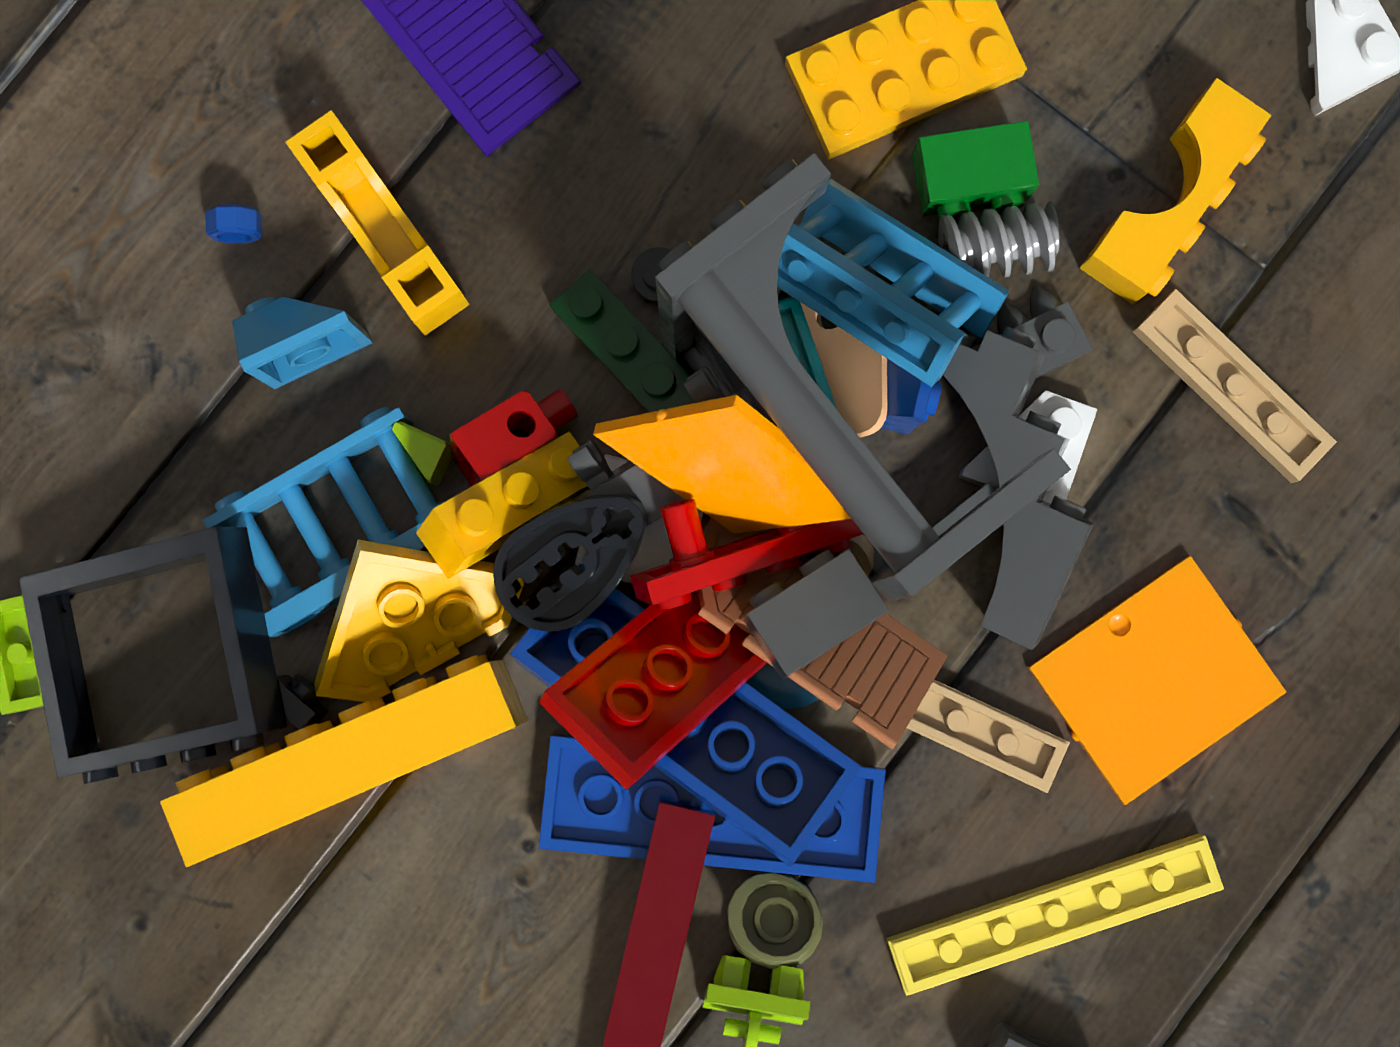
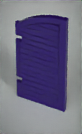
M360 0L485 157L498 149L581 84V80L554 47L547 50L541 56L532 47L544 37V34L516 0Z

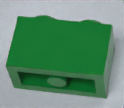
M1029 121L919 137L912 152L922 217L938 214V219H940L941 215H951L956 220L959 219L963 212H971V209L991 206L997 213H1002L1007 206H1017L1019 209L1025 205V201H1028L1039 187Z

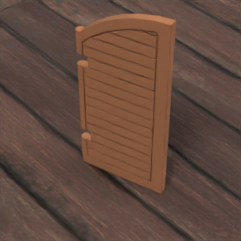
M711 517L704 530L708 548H715L759 533L758 531L734 534ZM801 555L798 556L799 564L788 570L766 573L765 568L747 573L745 574L746 582L728 590L713 591L711 586L697 590L701 608L698 615L725 634H728L733 625L736 624L746 633H749L743 640L742 645L773 666L744 622L746 614L754 610L749 600L778 581L784 590L804 578L799 568L810 560ZM886 613L788 678L836 711L842 706L843 700L854 708L859 709L852 722L893 750L948 655Z

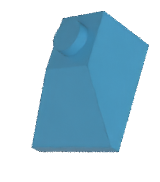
M266 297L257 300L245 308V315L232 320L238 359L243 371L273 389H277L373 343L369 333L345 311L286 297L279 299Z

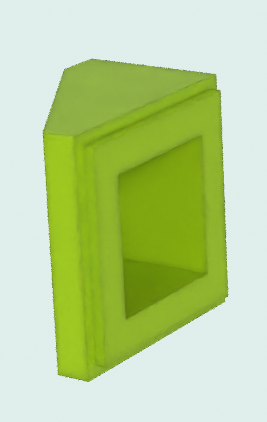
M401 421L399 423L395 422L392 431L427 481L438 487L451 461L450 444Z

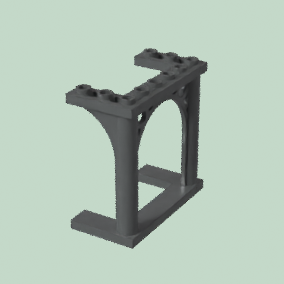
M813 153L799 165L793 159L783 163L765 179L762 186L766 191L746 206L741 200L732 203L711 222L710 226L714 230L695 246L690 241L679 244L659 262L658 267L662 272L655 276L662 345L680 364L683 363L691 374L707 365L726 397L732 396L747 387L766 411L774 425L783 432L872 544L874 549V566L868 578L882 600L888 602L910 598L1068 473L1071 468L1053 448L1038 456L997 490L988 482L975 490L933 525H929L797 359L782 325L778 306V295L781 289L777 287L781 252L786 237L797 216L826 193L831 176L830 171L817 155Z

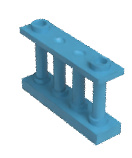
M831 178L829 179L826 193L807 207L801 224L797 226L793 223L781 252L777 279L778 288L930 387L941 379L965 335L958 328L963 326L982 339L1010 292ZM819 238H825L847 253L842 255L820 241ZM869 266L894 283L889 285L864 268ZM916 296L917 298L927 303L937 311L941 312V314H934L924 306L920 305L919 303L911 299V297Z
M383 407L368 414L360 421L362 428L248 494H246L245 490H241L224 497L214 505L217 512L202 520L207 529L212 527H247L254 566L273 597L269 601L272 609L264 613L269 637H285L338 606L350 562L348 558L341 559L302 491L304 487L331 473L370 542L429 552L416 534V531L432 509L444 502L437 503L416 464L392 431L395 422L399 423L401 421L410 426L414 425L410 416L398 407L391 411L389 407ZM377 445L381 448L418 513L414 517L418 525L401 535H398L396 530L389 531L350 463L351 460ZM280 501L284 503L321 568V571L318 572L321 581L304 591H301L299 586H292L253 518Z

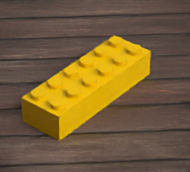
M486 654L472 656L445 668L449 679L437 683L434 676L427 679L421 678L393 690L392 694L395 702L385 705L382 698L372 702L371 700L338 713L341 725L333 727L331 720L321 724L316 723L284 736L288 746L284 749H281L279 742L266 747L261 746L230 759L233 767L232 771H229L227 764L212 770L207 769L176 782L179 793L160 801L186 868L529 721L504 660L488 662Z

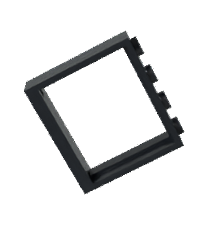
M212 527L19 578L57 778L82 773L84 784L118 777L117 765L130 762L132 774L168 766L165 754L174 752L180 753L181 763L217 755L215 743L230 740L232 751L264 745L262 733L287 727L247 527ZM206 561L238 720L99 751L69 596Z

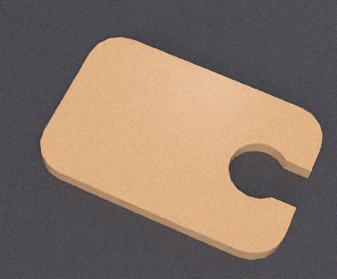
M801 303L837 410L859 437H865L877 432L884 424L888 411L887 358L838 326L833 329H824L821 323V315Z

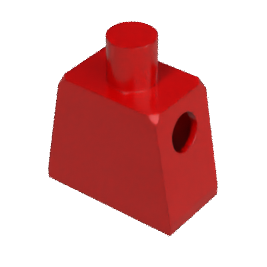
M561 389L553 392L538 403L535 402L527 390H523L450 433L451 458L472 487L557 439L558 434L556 430L578 416L576 409ZM523 430L530 436L521 438L513 435L511 432Z

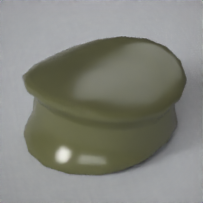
M768 872L756 874L746 879L734 891L727 910L728 933L736 950L755 964L775 969L780 965L788 967L801 965L814 953L821 940L823 921L820 906L813 893L805 884L793 877Z

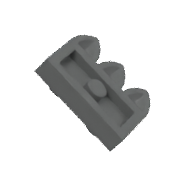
M1037 285L1033 287L1030 297L1031 320L1018 307L1007 302H1003L998 311L997 327L1000 336H1002L1005 327L1008 326L1037 338L1033 349L1043 353L1046 357L1036 379L1093 350L1069 301L1062 303L1055 294ZM965 328V334L976 338L972 349L978 351L983 338L981 339Z

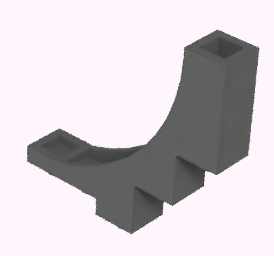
M1008 326L1005 327L1002 336L987 330L978 351L972 349L976 338L965 334L943 374L959 393L978 423L988 444L997 471L999 487L1038 456L1053 448L1062 457L1070 440L1058 434L1062 424L1033 411L1029 412L1026 420L1019 418L1046 355L1033 349L1037 338ZM1047 489L1003 524L1002 557L996 586L980 625L1031 650L1039 644L1094 525L1093 522L1083 518L1086 508L1056 495L1051 504L1043 501Z

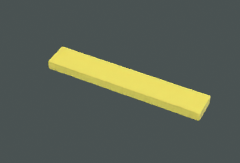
M1198 833L888 937L886 940L903 992L908 996L1224 890L1207 838L1205 835Z

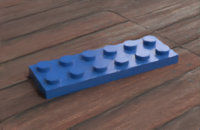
M556 734L550 736L539 849L646 860L660 799L710 811L714 810L655 766L626 790L573 736ZM860 765L862 767L792 866L786 865L717 812H715L704 865L875 883L886 769L883 767Z

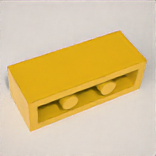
M570 432L565 433L432 509L416 531V534L447 579L452 578L500 549L506 539L516 530L542 513L573 501L579 492L588 487L576 474L567 459L573 454L572 451L579 447V444Z

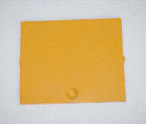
M738 395L669 409H660L659 411L596 423L594 436L682 498L695 499L698 509L734 534L851 519L783 432Z
M1187 556L1027 667L1070 728L1072 739L1081 744L1123 805H1127L1286 693L1284 687L1243 631L1240 620L1233 617L1191 556Z

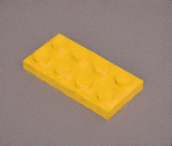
M917 0L788 55L785 59L786 69L828 160L1018 79L1027 70L995 0Z

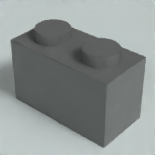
M829 549L799 568L804 578L784 590L778 581L749 600L754 610L746 614L744 622L782 680L889 611L849 549L835 558Z

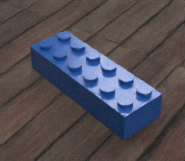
M582 563L578 565L581 570L586 569ZM615 588L596 610L582 622L571 628L552 632L529 628L510 654L519 666L547 687H550L645 609ZM744 683L654 765L789 867L795 863L862 768L747 683Z

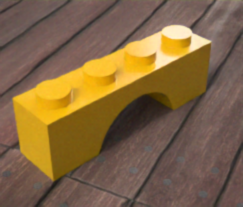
M1216 78L1198 97L1169 139L1179 154L1184 172L1183 189L1175 207L1156 214H1139L1123 211L1107 227L1079 268L1132 305L1148 293L1155 297L1164 288L1175 271L1168 264L1178 249L1186 253L1205 229V225L1199 222L1208 206L1217 209L1235 186L1236 181L1229 176L1237 164L1240 162L1246 166L1265 143L1267 138L1261 135L1260 131L1272 115Z
M332 110L286 141V144L365 251L388 288L413 323L425 336L470 305Z

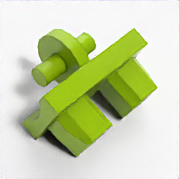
M722 955L713 978V984L709 983L705 990L702 1008L747 1016L746 1021L725 1017L723 1035L743 1038L742 1047H757L758 1041L779 1045L781 1027L761 1024V1018L796 1025H803V1021L809 1019L811 1001L803 1000L804 977L802 969L783 965L771 969L768 994L747 990L751 961Z

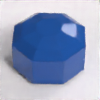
M238 203L219 204L206 211V234L218 242L230 244L252 243L262 237V215L248 205Z

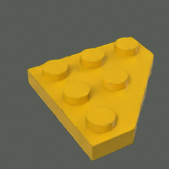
M357 540L314 682L316 696L358 702L378 700L391 692L390 685L415 671H418L421 676L460 654L458 647L485 632L490 637L510 625L512 616L501 604L495 590L493 578L495 563L478 561L452 578L447 579L436 561L427 551ZM518 578L517 580L523 588L524 582L521 578ZM521 588L520 591L516 594L517 597H518V599H519L520 593H521V591H522V588Z

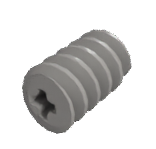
M1049 201L1045 209L1039 203H1029L1024 208L1023 214L1017 206H1007L1003 210L1001 218L995 209H985L979 221L973 212H963L959 217L958 224H956L951 215H941L938 227L939 247L969 266H976L977 271L988 278L992 263L998 264L1004 278L1010 277L1014 260H1019L1025 275L1031 274L1036 257L1041 258L1045 270L1050 272L1054 270L1056 255L1059 251L1057 213L1054 205Z

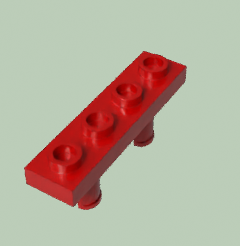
M684 499L660 507L673 558L667 564L631 575L630 578L637 599L652 606L657 604L659 610L671 609L692 600L691 592L709 586L712 587L713 591H723L740 586L746 582L745 574L762 568H765L766 573H775L793 568L799 564L798 556L817 550L819 555L828 549L832 554L846 550L851 547L850 539L863 535V532L852 519L770 529L715 548H708L695 499Z

